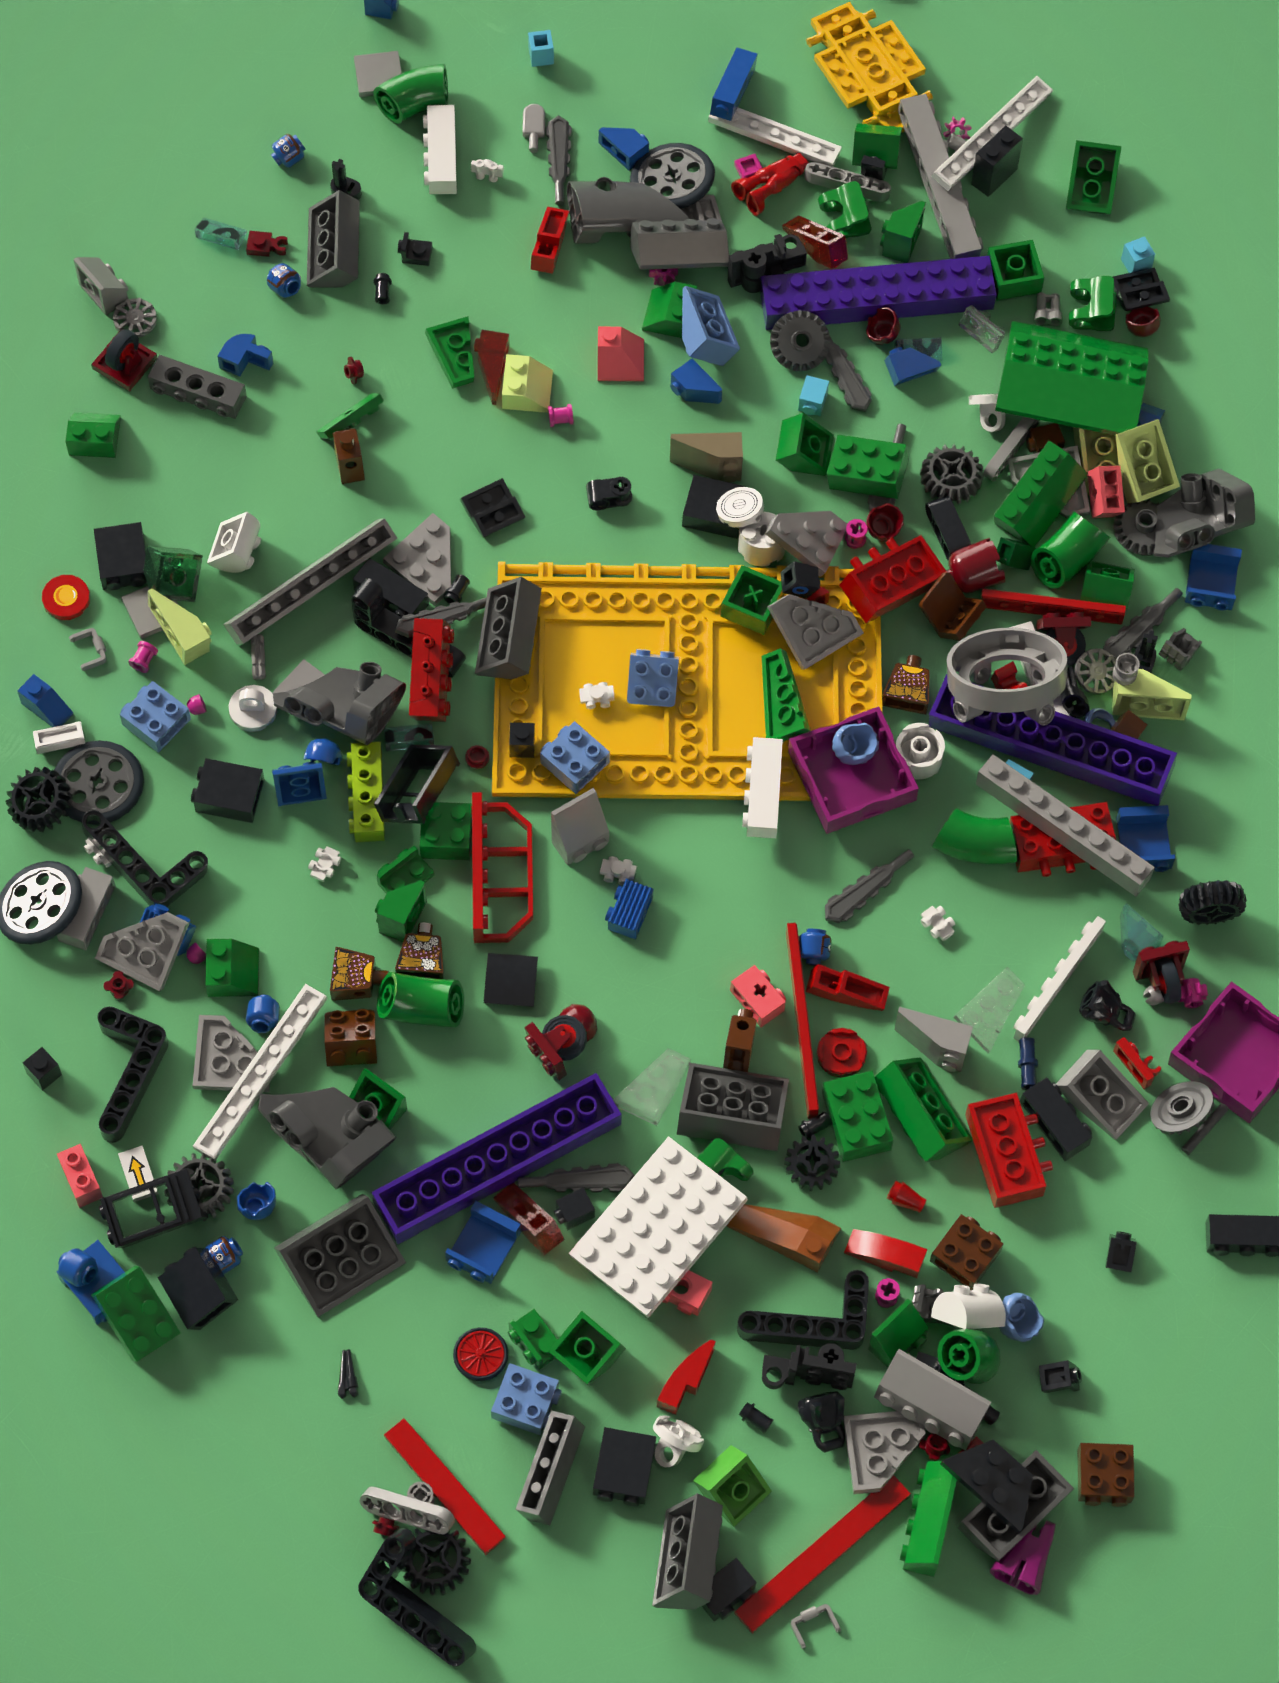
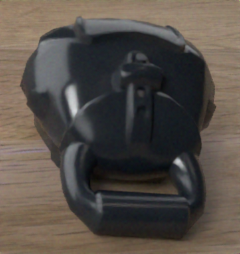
M1108 980L1096 981L1083 995L1079 1009L1080 1014L1086 1020L1101 1023L1105 1026L1111 1025L1121 1031H1130L1136 1017L1135 1012L1129 1006L1122 1003L1119 993L1113 989ZM1120 1010L1126 1012L1123 1024L1117 1020Z
M838 1391L816 1394L803 1398L798 1402V1412L802 1418L801 1420L809 1427L817 1448L824 1453L843 1447L845 1442V1433L841 1425L842 1420H844L845 1398ZM833 1431L838 1434V1438L825 1442L821 1441V1435Z

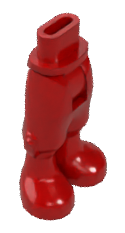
M800 153L794 156L788 155L784 159L760 168L751 177L735 180L731 184L732 192L738 200L743 201L746 199L748 210L754 216H758L765 209V199L772 194L781 192L793 183L798 176L803 174L809 162ZM760 184H765L764 186L760 187L759 189L753 190L754 188H756V187L759 186Z

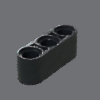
M949 496L925 504L927 517L946 559L949 561V557L953 552L971 545L970 539Z

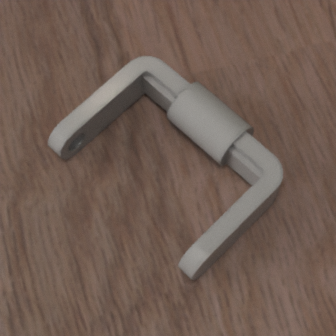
M94 628L86 629L69 637L71 642H75L92 635L95 649L101 656L80 666L82 671L97 667L107 661L104 653L106 647L102 637L97 635Z
M824 1604L817 1608L813 1606L800 1612V1616L792 1619L791 1628L801 1649L806 1648V1645L796 1624L805 1623L819 1616L824 1611L827 1612L837 1633L841 1631L829 1605Z

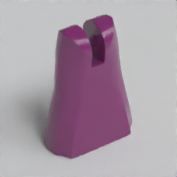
M1046 1520L1044 1527L1039 1531V1538L1031 1535L1032 1531L1036 1529L1035 1526L1001 1560L995 1561L990 1569V1573L994 1578L1029 1595H1038L1041 1590L1056 1524Z

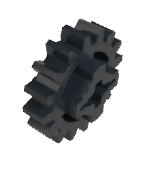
M812 1135L811 1140L807 1141V1138L802 1136L801 1144L794 1141L793 1149H787L786 1155L789 1157L785 1158L784 1165L789 1167L786 1168V1175L793 1174L791 1182L799 1181L800 1189L805 1185H809V1191H812L814 1185H817L822 1190L824 1182L831 1185V1177L837 1178L838 1171L836 1169L840 1168V1161L836 1159L839 1157V1152H832L834 1144L825 1145L824 1137L820 1141H816V1136ZM808 1149L804 1154H799L803 1150ZM811 1155H813L815 1163L813 1171L810 1165ZM821 1172H825L823 1175L816 1177Z

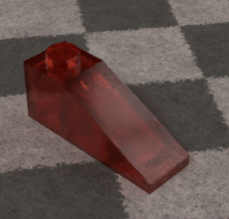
M800 215L782 225L783 230L788 235L792 234L800 239L807 254L817 263L833 269L848 260L845 235Z
M482 330L480 338L475 340L474 352H478V363L491 403L497 405L505 369L506 354H508L510 347L509 334Z
M515 1183L510 1184L493 1197L510 1219L521 1224V1232L542 1254L546 1255L565 1240L556 1221L524 1191L518 1188Z

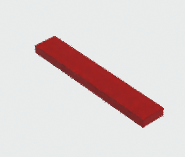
M982 589L980 599L984 601L988 609L1037 615L1060 613V617H1066L1067 614L1074 612H1084V617H1091V621L1119 625L1123 623L1126 606L991 589Z
M405 1418L384 1434L385 1439L420 1480L431 1486L437 1500L454 1515L455 1521L484 1555H487L506 1539L502 1531Z

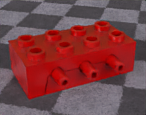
M922 535L900 546L894 538H890L886 541V545L891 551L881 555L876 547L871 548L868 554L873 560L864 565L857 556L850 560L854 570L847 574L839 586L866 624L929 591L941 574L947 573Z
M414 618L409 716L417 721L446 722V716L450 715L451 708L450 701H447V692H451L452 679L448 677L449 668L453 666V653H450V643H454V629H451V625L443 619Z
M1107 802L1069 807L1116 840ZM1020 815L1010 817L1009 822L1017 852L1016 867L1018 873L1041 869L1042 876L1049 877L1052 874L1050 868L1065 866L1066 873H1074L1076 871L1074 864L1086 862ZM1090 865V869L1096 870V868Z
M1017 1093L968 1104L965 1116L994 1208L1043 1197L1047 1186L1042 1173L1053 1170V1165L1050 1160L1039 1163L1035 1149L1046 1146L1043 1137L1031 1139L1028 1126L1038 1123L1037 1115L1024 1116Z

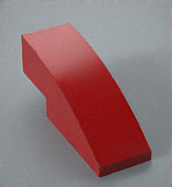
M547 206L537 233V242L532 252L531 270L553 274L568 222V210Z
M818 964L811 969L805 992L851 1006L883 1011L890 987L847 970L838 972Z
M853 1229L844 1254L890 1272L894 1269L917 1278L928 1249L882 1234Z
M711 1339L698 1347L676 1368L657 1399V1408L676 1415L685 1392L696 1395L714 1353L716 1341Z

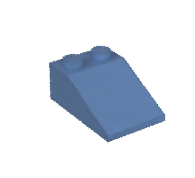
M685 286L683 288L682 339L689 357L724 366L740 350L722 302L717 295Z

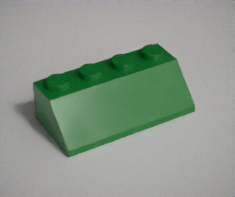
M1048 441L994 514L995 524L1021 542L1035 548L1086 479L1088 473L1069 453Z
M921 1057L892 1061L875 1076L879 1092L886 1098L891 1106L892 1113L898 1117L904 1127V1132L911 1138L919 1156L925 1162L940 1160L973 1141Z
M927 1461L926 1468H920L917 1484L921 1485L920 1494L914 1493L911 1509L916 1510L914 1520H908L905 1535L910 1536L908 1545L903 1544L900 1560L904 1561L903 1570L934 1577L939 1564L957 1479L940 1465L942 1461Z

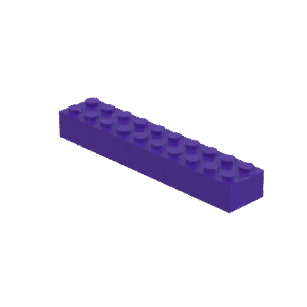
M990 256L761 276L760 285L766 330H772L776 322L785 314L799 310L811 312L819 316L825 325L868 321V317H873L877 313V308L889 307L897 314L898 318L994 310L996 299Z
M947 674L929 713V727L935 730L937 729L938 731L1155 806H1159L1176 763V752L1056 711L1053 720L1047 725H1040L1026 716L1024 711L1012 713L984 711L983 714L962 723L956 718L953 711L955 697L948 688Z
M595 1073L372 1192L373 1203L398 1245L473 1205L475 1200L480 1201L516 1182L518 1177H525L620 1126L622 1114L598 1074Z

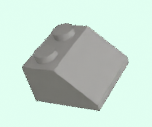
M77 257L73 259L79 285L105 315L114 311L117 305L128 299L127 285L122 279L118 280L115 277V273L108 263L104 264L100 258Z

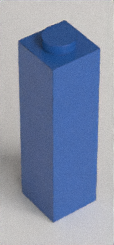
M736 47L712 98L710 115L732 121L755 71L757 53Z

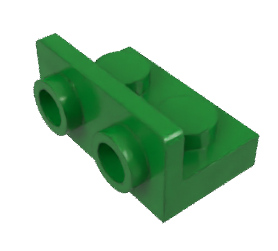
M413 846L410 849L401 851L397 859L391 864L383 865L378 871L377 882L381 889L387 893L420 880L426 883L435 876V873L418 854L416 846Z
M535 1309L517 1321L512 1319L509 1322L510 1331L507 1333L515 1345L520 1343L525 1350L523 1355L530 1365L535 1364L540 1370L556 1359L548 1351L557 1341V1338Z

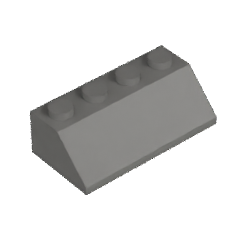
M900 1349L895 1354L874 1395V1398L879 1400L882 1405L900 1412L908 1420L924 1425L929 1432L943 1437L951 1445L960 1447L965 1451L979 1429L991 1404L989 1400Z

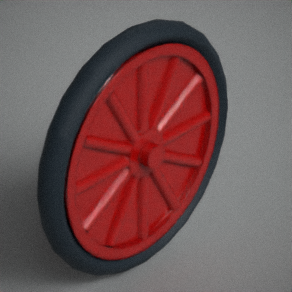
M480 1327L471 1329L457 1340L453 1350L454 1363L460 1373L475 1381L490 1380L500 1374L506 1366L508 1360L507 1344L501 1335L492 1329Z

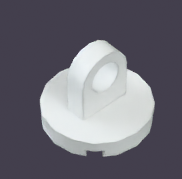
M998 394L968 396L969 405L980 404V422L986 431L996 432L1003 428L1005 425V413L995 411ZM992 413L997 417V423L994 427L989 424V416Z
M249 685L242 687L233 694L228 705L231 720L237 727L249 732L265 729L267 725L275 720L277 715L273 694L263 686Z
M659 1416L653 1425V1429L661 1437L654 1452L655 1459L660 1466L665 1468L673 1467L679 1464L686 1451H700L704 1444V1439H701V1434L698 1430L682 1420L672 1422L669 1421L670 1416ZM666 1447L671 1448L674 1456L671 1461L667 1460L664 1456V1449Z

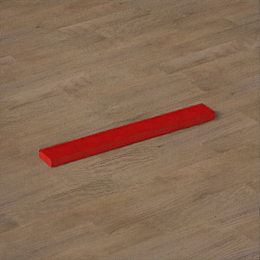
M795 922L787 923L786 939L807 1117L812 1119L818 1115L819 1104L798 928Z
M893 1475L880 1492L870 1493L741 1605L734 1614L751 1633H754L910 1497L911 1493Z

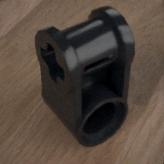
M625 477L596 479L586 484L588 504L592 510L624 507L632 501L631 482Z

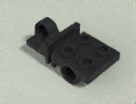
M778 234L774 235V245L773 242L760 244L755 248L737 251L729 255L728 283L730 287L742 285L745 291L757 293L760 292L761 276L784 274L785 271L805 266L807 252L800 239L792 234L785 235L784 237ZM786 243H794L796 247L788 249Z
M836 1344L822 1346L818 1356L809 1355L810 1347L805 1349L800 1348V1345H797L796 1352H791L790 1359L764 1355L762 1381L769 1389H779L784 1383L794 1385L795 1376L800 1377V1379L805 1380L806 1383L811 1385L825 1383L831 1384L832 1388L838 1390L852 1388L857 1363L844 1361V1352ZM770 1370H775L781 1373L782 1378L777 1382H772L767 1378L766 1374Z

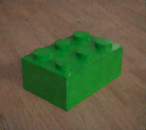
M837 435L827 470L829 489L898 499L909 460L906 444Z
M873 1071L823 1082L822 1095L828 1115L832 1120V1129L842 1162L891 1151L894 1140Z
M139 1266L132 1267L91 1294L132 1361L138 1362L181 1334Z

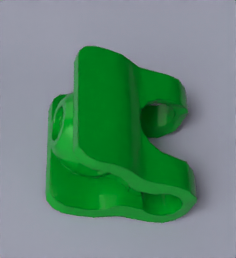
M857 181L843 184L836 189L822 193L818 197V203L822 211L842 213L839 218L827 225L828 237L831 240L838 241L849 237H859L871 232L872 227L869 220L868 206L863 197L860 184Z
M1098 276L1072 281L1070 284L1071 296L1077 300L1087 301L1089 304L1083 308L1074 309L1069 313V325L1079 330H1113L1116 312L1114 278L1112 276Z
M720 1138L714 1139L697 1157V1159L721 1177L733 1175L741 1181H748L754 1173L751 1165Z

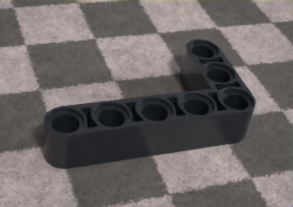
M369 578L364 579L351 598L355 624L364 632L412 658L413 637L407 638L395 633L398 619L402 617L385 608L381 586ZM450 644V653H453V666L449 668L448 677L453 678L466 660V656L461 650Z
M90 810L82 818V829L85 836L149 906L161 904L168 907L207 873L208 858L200 851H193L162 877H159L102 813ZM95 820L100 825L97 828H90L87 826V823ZM107 838H112L116 841V844L106 846L103 841ZM123 856H129L133 861L125 865L119 860ZM193 861H199L203 864V867L193 869L190 864ZM140 874H145L149 877V880L142 883L137 881L136 877ZM179 876L184 879V883L175 885L171 880ZM156 892H162L166 897L158 901L152 895Z
M109 1006L104 1007L98 1013L97 1018L102 1033L135 1047L99 1120L102 1137L107 1142L114 1143L121 1140L168 1048V1039L165 1030L161 1026ZM108 1019H116L111 1025L104 1024ZM131 1028L139 1029L135 1034L127 1033ZM154 1037L162 1038L158 1043L150 1042ZM148 1058L151 1060L147 1065L139 1064L142 1059ZM133 1080L140 1081V1083L135 1087L128 1086V1084ZM121 1102L129 1103L124 1109L117 1108ZM110 1124L118 1125L114 1131H106V1127Z
M853 1270L846 1276L842 1318L745 1311L739 1316L737 1333L743 1340L814 1347L836 1344L841 1349H857L863 1344L866 1332L868 1276L861 1270ZM859 1281L863 1287L854 1289L849 1283ZM858 1306L861 1312L853 1314L848 1310V1307ZM750 1321L756 1327L753 1330H747L742 1324ZM771 1324H778L781 1326L782 1330L779 1332H772L771 1330H769L768 1326ZM797 1326H804L808 1332L801 1335L796 1333L794 1329ZM824 1328H829L834 1334L826 1337L820 1331ZM854 1330L859 1333L860 1337L851 1339L846 1333Z
M399 1529L386 1538L359 1582L358 1591L363 1599L452 1666H459L475 1653V1641L462 1629L396 1580L416 1545V1538L410 1530ZM397 1541L401 1543L402 1548L398 1545Z

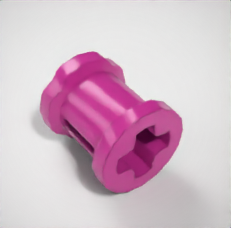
M567 404V407L558 408L548 406L550 427L562 423L574 425L571 404Z
M853 519L848 522L845 541L850 548L857 549L865 545V535L868 529L864 521Z
M139 641L137 644L138 650L134 657L129 659L128 663L133 669L147 673L149 670L148 665L153 656L158 654V650L148 642Z
M886 1278L878 1283L875 1299L879 1306L889 1308L897 1303L900 1293L897 1281ZM886 1290L891 1291L888 1297L884 1296Z

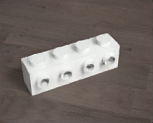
M428 105L427 115H423V128H428V134H423L424 147H428V153H424V166H428V172H424V185H429V194H457L454 105Z
M753 737V745L747 747V761H751V768H746L745 783H750V790H745L744 805L749 806L748 813H743L742 827L747 828V837L776 839L783 739Z

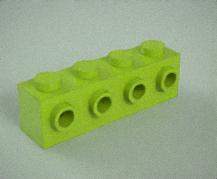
M371 742L369 745L351 743V752H347V767H352V774H348L347 778L348 789H353V796L348 797L349 811H353L354 819H349V832L354 834L355 842L385 841L384 822L381 821L374 805L383 790L381 742Z

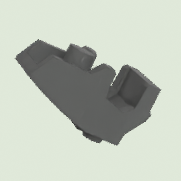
M1183 628L1178 632H1174L1170 639L1166 640L1159 655L1164 659L1167 658L1170 664L1175 662L1174 667L1182 670L1200 648L1202 641L1199 640L1198 642Z
M921 1284L915 1286L912 1303L926 1323L952 1325L931 1317L934 1302L940 1294L944 1293L943 1290L927 1289L926 1285Z

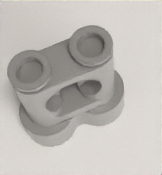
M1037 294V311L1035 312V323L1037 325L1050 324L1051 326H1059L1062 324L1059 294ZM1046 302L1051 303V309L1046 308Z

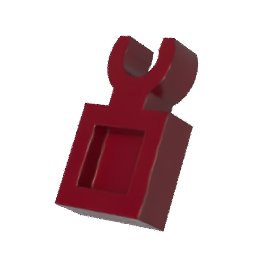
M249 231L246 248L247 255L270 257V252L273 251L277 255L284 256L286 255V247L279 246L282 244L288 245V238L285 236L273 238L271 232Z

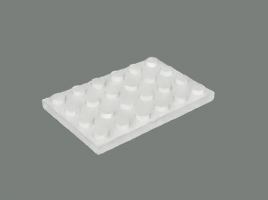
M668 1136L569 1252V1255L649 1318L748 1201V1198Z

